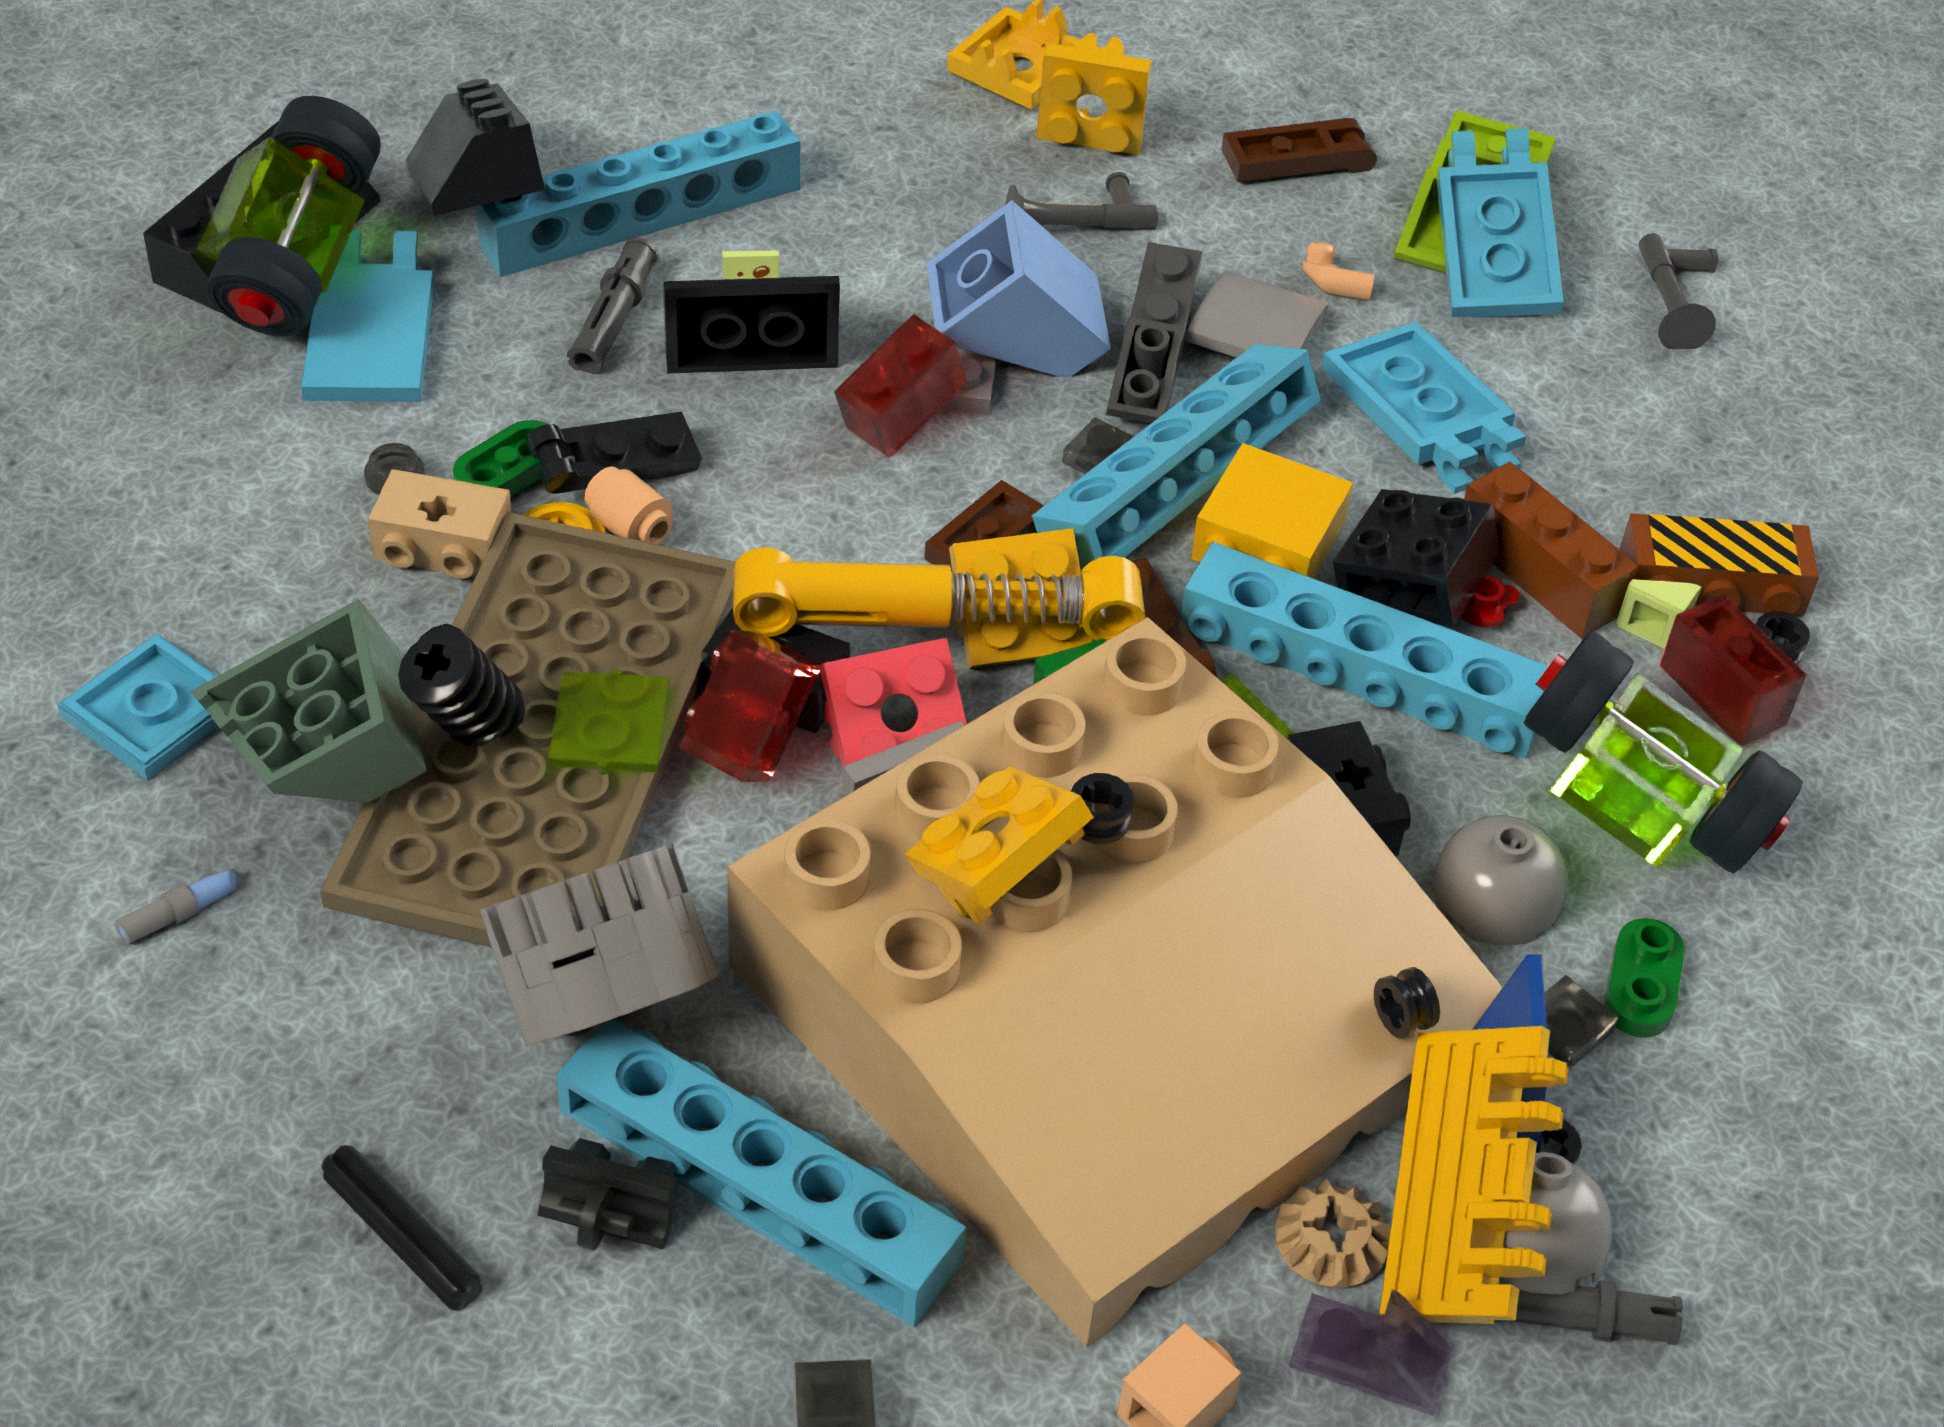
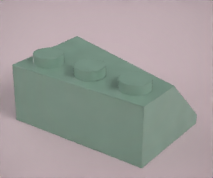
M359 599L190 691L273 794L369 803L391 790L403 787L411 779L426 772L411 700L404 694L399 684L398 672L401 664L399 648Z

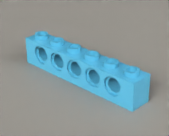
M776 110L765 114H757L751 118L723 126L707 128L702 132L670 141L658 142L652 146L631 152L608 156L599 161L567 170L555 171L549 175L542 176L545 190L476 206L479 245L499 276L503 277L626 241L630 238L643 236L800 190V140Z
M1263 344L1252 345L1034 513L1032 518L1037 533L1074 528L1080 571L1089 562L1100 557L1118 556L1125 558L1214 487L1221 479L1242 443L1261 449L1321 401L1308 350Z
M1212 542L1184 588L1180 615L1191 633L1200 640L1218 642L1249 654L1258 662L1265 664L1273 663L1303 674L1316 684L1332 685L1361 696L1374 706L1390 707L1419 718L1432 728L1438 730L1448 729L1482 742L1487 748L1496 752H1509L1526 759L1537 736L1523 722L1526 719L1525 716L1544 692L1535 684L1548 668L1546 664Z
M615 1018L603 1022L556 1073L560 1112L639 1160H644L650 1156L672 1162L675 1167L674 1178H676L678 1184L913 1327L916 1326L963 1264L967 1227L959 1223L955 1215L946 1207L936 1202L920 1200L900 1188L894 1179L882 1169L875 1166L865 1167L839 1152L835 1145L821 1133L800 1129L780 1117L775 1109L765 1100L752 1095L746 1097L721 1082L717 1075L704 1064L696 1061L687 1062L665 1049L656 1037L642 1028L636 1027L631 1029ZM644 1092L655 1093V1094L649 1095V1096H640V1095H637V1094L644 1093ZM703 1126L714 1128L708 1131L694 1130ZM767 1161L773 1163V1165L759 1167L752 1165V1163ZM829 1197L834 1200L827 1203H818L810 1199ZM884 1232L892 1234L895 1237L892 1239L881 1240L873 1238L870 1235L874 1233Z

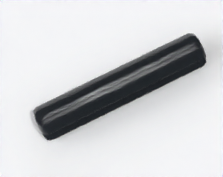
M342 1145L333 1154L326 1156L321 1164L324 1171V1180L449 1309L459 1311L480 1295L482 1291L481 1277L475 1269L355 1147Z

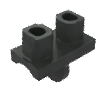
M582 1138L576 1140L568 1150L552 1145L549 1147L542 1163L544 1184L538 1216L578 1226L577 1243L579 1247L596 1250L605 1234L659 1249L664 1248L671 1231L676 1178H674L675 1167L672 1162L648 1156L646 1159L638 1161L636 1167L612 1162L611 1153L606 1150L603 1144Z

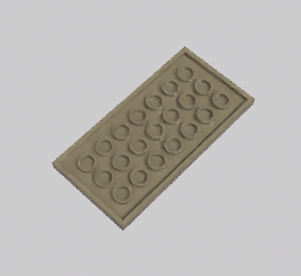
M508 512L452 626L461 629L522 691L526 705L523 722L506 736L497 738L483 746L468 747L456 742L449 733L445 732L438 723L434 722L414 702L412 709L426 772L411 779L401 788L391 790L369 803L364 802L320 890L323 907L491 947L479 912L483 908L563 881L573 913L576 914L565 880L589 872L599 904L602 905L603 902L592 870L625 860L631 852L702 680V650L732 608L735 561Z

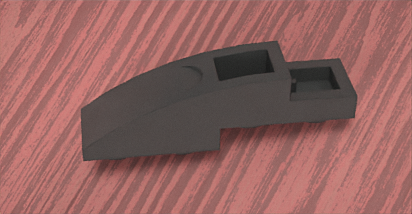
M1148 242L1131 316L1128 317L1106 415L1152 423L1168 411L1185 344L1184 339L1190 323L1191 308L1203 251Z

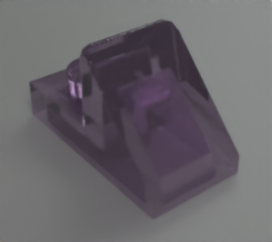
M1395 1290L1391 1291L1384 1317L1312 1293L1289 1367L1434 1416L1453 1348L1408 1300Z

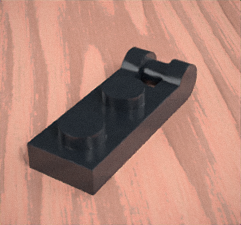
M682 412L560 429L554 424H545L533 429L526 437V442L532 456L535 459L541 460L543 465L540 470V477L547 492L552 494L585 490L592 478L607 467H616L619 470L627 469L642 480H650L698 470L702 460ZM574 456L576 462H573L572 459L565 457Z

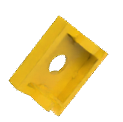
M1034 0L1023 14L1006 6L948 53L947 71L1032 110L1039 104L1043 55L1047 43L1076 47L1079 39L1067 34V23L1062 8L1058 6L1049 11L1047 18L1044 15L1043 0ZM1026 58L1032 62L1033 66L1024 71H1017L1014 59Z
M1089 33L1080 39L1076 47L1047 43L1043 55L1036 138L1055 141L1061 144L1067 143L1139 156L1143 140L1152 60L1124 56L1125 48L1118 37H1112L1106 47L1097 46V37L1094 33ZM1087 94L1099 96L1106 103L1107 111L1100 117H1089V109L1082 108L1079 110L1077 100Z
M1074 528L954 543L949 547L953 574L955 572L958 574L960 572L963 574L968 572L973 580H979L980 576L985 572L990 580L996 581L997 576L1001 573L1007 577L1008 581H1013L1014 577L1020 573L1025 580L1030 581L1032 576L1038 574L1042 582H1047L1052 574L1060 581L1063 574L1065 576L1069 574L1070 576L1075 575L1077 577L1081 572ZM964 614L962 621H955L957 632L964 639L969 669L1035 660L1042 656L1092 642L1084 628H1080L1076 622L1074 624L1071 622L1069 624L1066 622L1060 624L1058 616H1046L1044 624L1041 622V616L1029 615L1027 623L1024 622V615H1012L1010 623L1007 621V615H995V620L991 622L989 614H978L976 622L972 620V614Z
M1008 766L1005 770L995 772L982 780L975 789V795L954 813L941 817L931 823L923 832L922 839L904 855L918 876L938 886L943 896L960 916L965 917L969 914L972 920L980 925L993 914L990 908L991 905L1066 842L1072 846L1085 835L1083 826L1094 817L1081 795ZM1010 817L1008 824L995 835L991 831H981L996 818Z

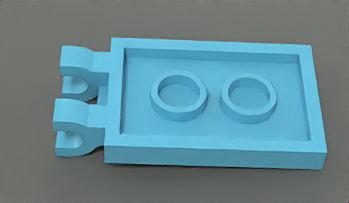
M1528 128L1506 129V147L1502 148L1501 153L1503 164L1477 166L1474 131L1452 132V150H1449L1448 153L1449 167H1439L1437 175L1451 317H1501L1561 314L1564 299L1547 162L1531 163Z
M338 230L336 269H319L318 272L321 280V292L312 311L301 384L303 401L421 402L435 287L433 270H420L421 258L417 256L418 233L417 231L394 232L393 264H365L364 256L360 255L361 230Z
M1417 321L1324 352L1322 368L1342 391L1417 465L1432 460L1436 465L1439 478L1453 494L1466 490L1467 485L1474 481L1465 472L1464 467L1477 463L1479 455L1476 452L1477 450H1484L1486 461L1494 469L1509 461L1520 469L1521 462L1513 456L1510 450L1524 446L1526 436L1513 426L1515 412Z

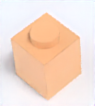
M1184 1323L1123 1379L1117 1415L1130 1427H1213L1233 1408L1242 1372L1236 1368L1230 1354L1219 1343L1212 1339H1203Z

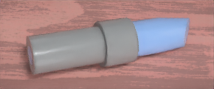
M230 869L205 877L188 886L185 884L161 894L159 900L116 920V927L125 943L130 944L172 923L178 925L198 915L199 910L216 903L236 891L237 874L234 869Z

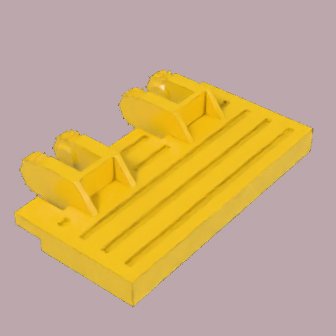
M1544 1026L1418 1033L1380 1315L1400 1322L1494 1324V1320L1516 1321L1519 1288L1513 1285L1499 1284V1278H1535L1545 1276L1547 1259H1545L1544 1254H1539L1528 1248H1503L1505 1231L1536 1232L1540 1230L1546 1231L1551 1227L1552 1212H1550V1208L1530 1203L1537 1142L1531 1138H1517V1132L1562 1129L1564 1112H1561L1562 1107H1557L1544 1101H1521L1523 1088L1557 1087V1085L1563 1086V1084H1567L1569 1071L1567 1062L1547 1058L1550 1030Z

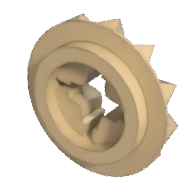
M1326 1178L1318 1187L1307 1189L1299 1185L1293 1196L1286 1203H1281L1274 1233L1281 1257L1295 1273L1317 1285L1331 1288H1346L1368 1281L1384 1266L1387 1260L1391 1226L1387 1225L1382 1217L1381 1203H1370L1360 1195L1357 1184L1346 1190L1332 1187L1328 1178ZM1328 1212H1332L1333 1219H1337V1225L1340 1229L1349 1230L1346 1231L1340 1252L1336 1251L1335 1242L1331 1241L1329 1232L1321 1230Z

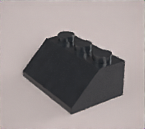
M839 276L664 281L663 308L667 374L838 368Z

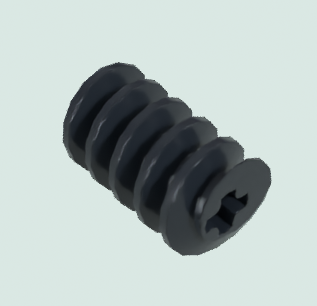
M448 623L431 628L409 648L401 660L398 672L401 690L408 699L415 702L423 712L427 713L456 742L468 747L483 746L497 738L512 733L523 722L526 705L522 691L461 629Z

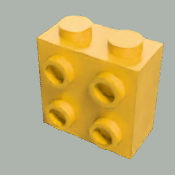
M1242 443L1197 516L1191 560L1200 563L1212 542L1315 579L1345 525L1353 482Z

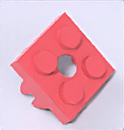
M947 637L826 662L819 666L827 699L824 702L823 717L825 723L831 726L832 736L829 743L835 756L840 758L842 770L845 765L953 723L962 721L964 725L967 724ZM892 695H905L916 705L918 713L916 723L906 732L892 731L882 720V705Z

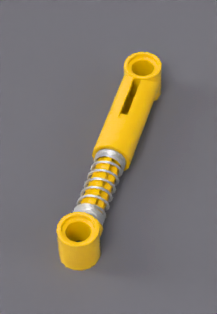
M767 547L756 548L743 553L736 560L733 569V615L735 623L742 631L759 637L778 636L787 632L793 625L949 628L951 620L954 622L958 620L960 622L964 614H972L974 622L978 620V614H989L991 622L995 620V615H1007L1009 623L1012 621V615H1024V622L1027 623L1029 615L1041 616L1043 624L1046 622V616H1058L1060 624L1065 622L1067 624L1070 622L1074 624L1076 622L1080 628H1084V631L1091 639L1095 641L1105 639L1108 641L1145 619L1140 571L1132 561L1118 556L1100 557L1089 562L1082 568L1080 575L1077 577L1075 575L1070 576L1068 574L1065 576L1063 574L1059 581L1052 574L1047 582H1042L1038 574L1032 576L1030 581H1025L1020 573L1014 577L1013 581H1008L1003 573L997 576L996 581L990 580L985 572L980 576L979 580H973L968 572L965 574L955 572L953 574L950 565L793 561L788 554L781 550Z

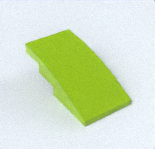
M1455 110L1445 138H1441L1431 167H1427L1395 249V259L1446 273L1437 175L1439 167H1449L1448 153L1449 150H1452V132L1474 131L1477 166L1503 164L1501 153L1502 148L1506 147V129H1518L1521 127ZM1528 130L1531 163L1547 162L1548 165L1554 150L1556 137Z

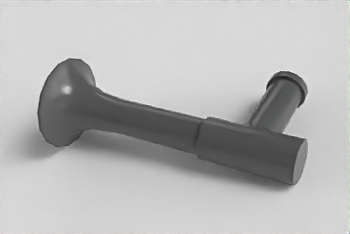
M1114 172L1105 181L1106 188L1110 192L1114 204L1065 205L1036 203L1023 198L1018 193L1015 185L1009 187L1005 205L1013 200L1040 225L1155 229L1158 222L1156 205L1135 204L1129 187V178L1123 172Z
M1655 233L1645 235L1639 241V249L1668 310V314L1659 325L1658 337L1662 345L1667 349H1696L1711 338L1715 331L1716 319L1712 311L1706 306L1695 303L1689 304L1675 275V269L1706 270L1714 273L1718 265L1717 250L1711 248L1708 250L1666 249L1661 236Z

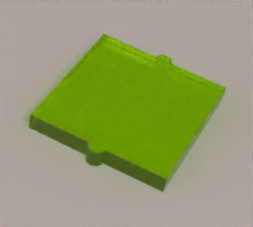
M619 669L612 670L610 674L563 671L548 758L549 767L597 769V772L601 775L608 774L610 770L658 773L670 686L669 677L625 675Z

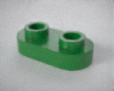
M537 420L516 422L475 446L456 460L453 467L454 480L506 489L510 491L511 498L541 479L540 470L543 465L541 460L535 459L532 456L526 442V437L533 429L547 423Z
M1650 918L1635 919L1625 924L1617 937L1604 999V1010L1609 1021L1617 1029L1628 1035L1645 1038L1662 1033L1669 1026L1676 1009L1685 946L1680 935L1668 924ZM1645 942L1654 944V945H1656L1658 948L1651 947V946L1647 945ZM1636 994L1645 995L1650 1000L1642 999L1638 997Z

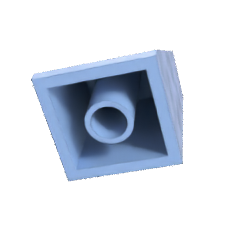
M1013 200L926 263L936 338L944 344L1058 377L1073 376L1087 365L1095 363L1104 353L1111 349L1097 274Z

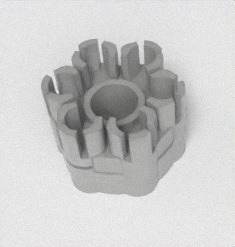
M673 843L592 870L603 902L602 905L599 904L589 872L566 879L565 883L576 914L573 913L563 881L479 910L526 1046L612 1020L693 990L719 976Z

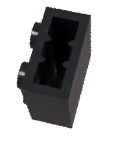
M1381 489L1332 561L1337 587L1426 621L1454 627L1500 553L1493 504L1468 501L1456 497L1445 498L1416 494L1404 490Z

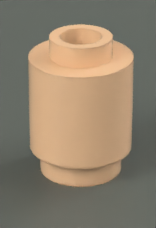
M607 467L598 472L589 482L584 496L585 503L590 507L591 516L604 525L612 534L657 545L667 538L672 528L673 506L671 502L633 472L627 469L619 470L616 467Z

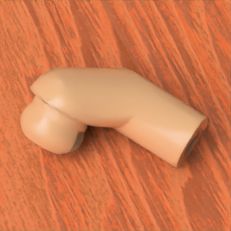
M1311 242L1307 246V257L1302 259L1303 272L1323 292L1370 301L1374 274L1341 269L1336 264H1333L1335 247L1332 244Z

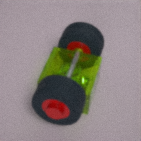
M301 96L295 98L284 108L272 137L267 138L237 159L197 248L216 261V265L207 283L208 296L215 307L234 322L253 331L272 336L296 335L308 324L319 295L327 291L365 201L355 193L359 192L368 182L380 153L381 140L379 134L363 115L351 107L329 98L320 96Z
M1593 631L1584 637L1568 660L1557 654L1535 684L1544 692L1525 716L1526 719L1523 723L1531 731L1544 737L1549 744L1564 753L1572 749L1593 720L1597 725L1550 790L1656 868L1694 826L1708 803L1711 806L1695 827L1689 842L1699 852L1712 858L1724 870L1735 873L1751 859L1760 847L1768 851L1791 821L1785 814L1801 790L1803 781L1798 775L1788 768L1781 766L1767 753L1758 750L1744 762L1729 782H1726L1724 778L1744 748L1638 673H1636L1615 701L1610 699L1633 667L1634 660L1619 648L1612 646L1608 640Z

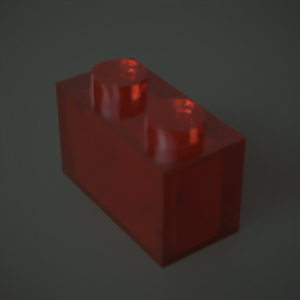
M913 314L834 391L846 428L888 458L896 453L967 381L956 342Z
M1725 594L1676 615L1659 665L1739 747L1787 725L1807 675Z
M731 630L729 636L717 646L710 663L712 674L702 696L693 702L686 714L684 721L686 732L679 748L741 782H768L776 770L822 665L759 632Z

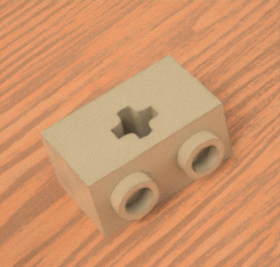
M392 469L368 518L373 559L385 561L398 568L413 566L445 572L447 575L458 579L475 578L507 513L511 512L510 491Z

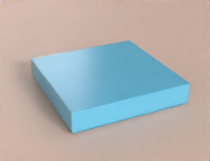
M158 633L57 704L60 717L147 781L219 728L206 709L190 692L214 679L217 675Z

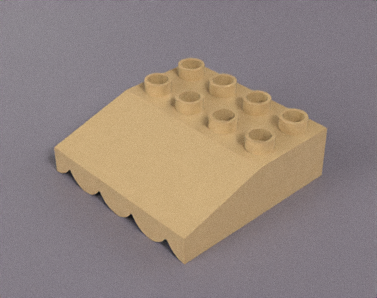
M1148 617L727 866L729 965L1086 1347L1105 1335L1125 1315L1144 1288L1147 1286L1164 1287L1173 1284L1215 1254L1237 1231L1252 1209L1255 1207L1261 1209L1277 1207L1290 1199L1299 1185L1306 1187L1320 1177L1339 1157L1356 1133L1359 1131L1364 1134L1377 1133L1407 1113L1418 1033L1472 1030L1503 988L1331 777ZM1008 766L1069 791L1072 790L1074 783L1080 778L1092 773H1108L1119 777L1129 785L1133 792L1134 804L1131 811L1130 827L1121 839L1109 844H1093L1080 838L1072 846L1065 842L991 905L990 908L993 914L980 925L976 924L969 914L965 917L960 916L943 896L938 886L918 876L904 855L922 839L923 832L931 823L941 817L954 813L975 795V789L982 780L995 772L1005 770ZM1093 804V811L1108 813V805ZM1010 817L996 818L981 831H991L995 835L1008 824ZM1416 967L1422 970L1430 979L1436 990L1440 1004V1018L1435 1027L1428 1030L1417 1028V1031L1412 1036L1398 1039L1391 1035L1384 1027L1378 1016L1374 1004V985L1382 977L1390 975L1397 977L1401 970Z

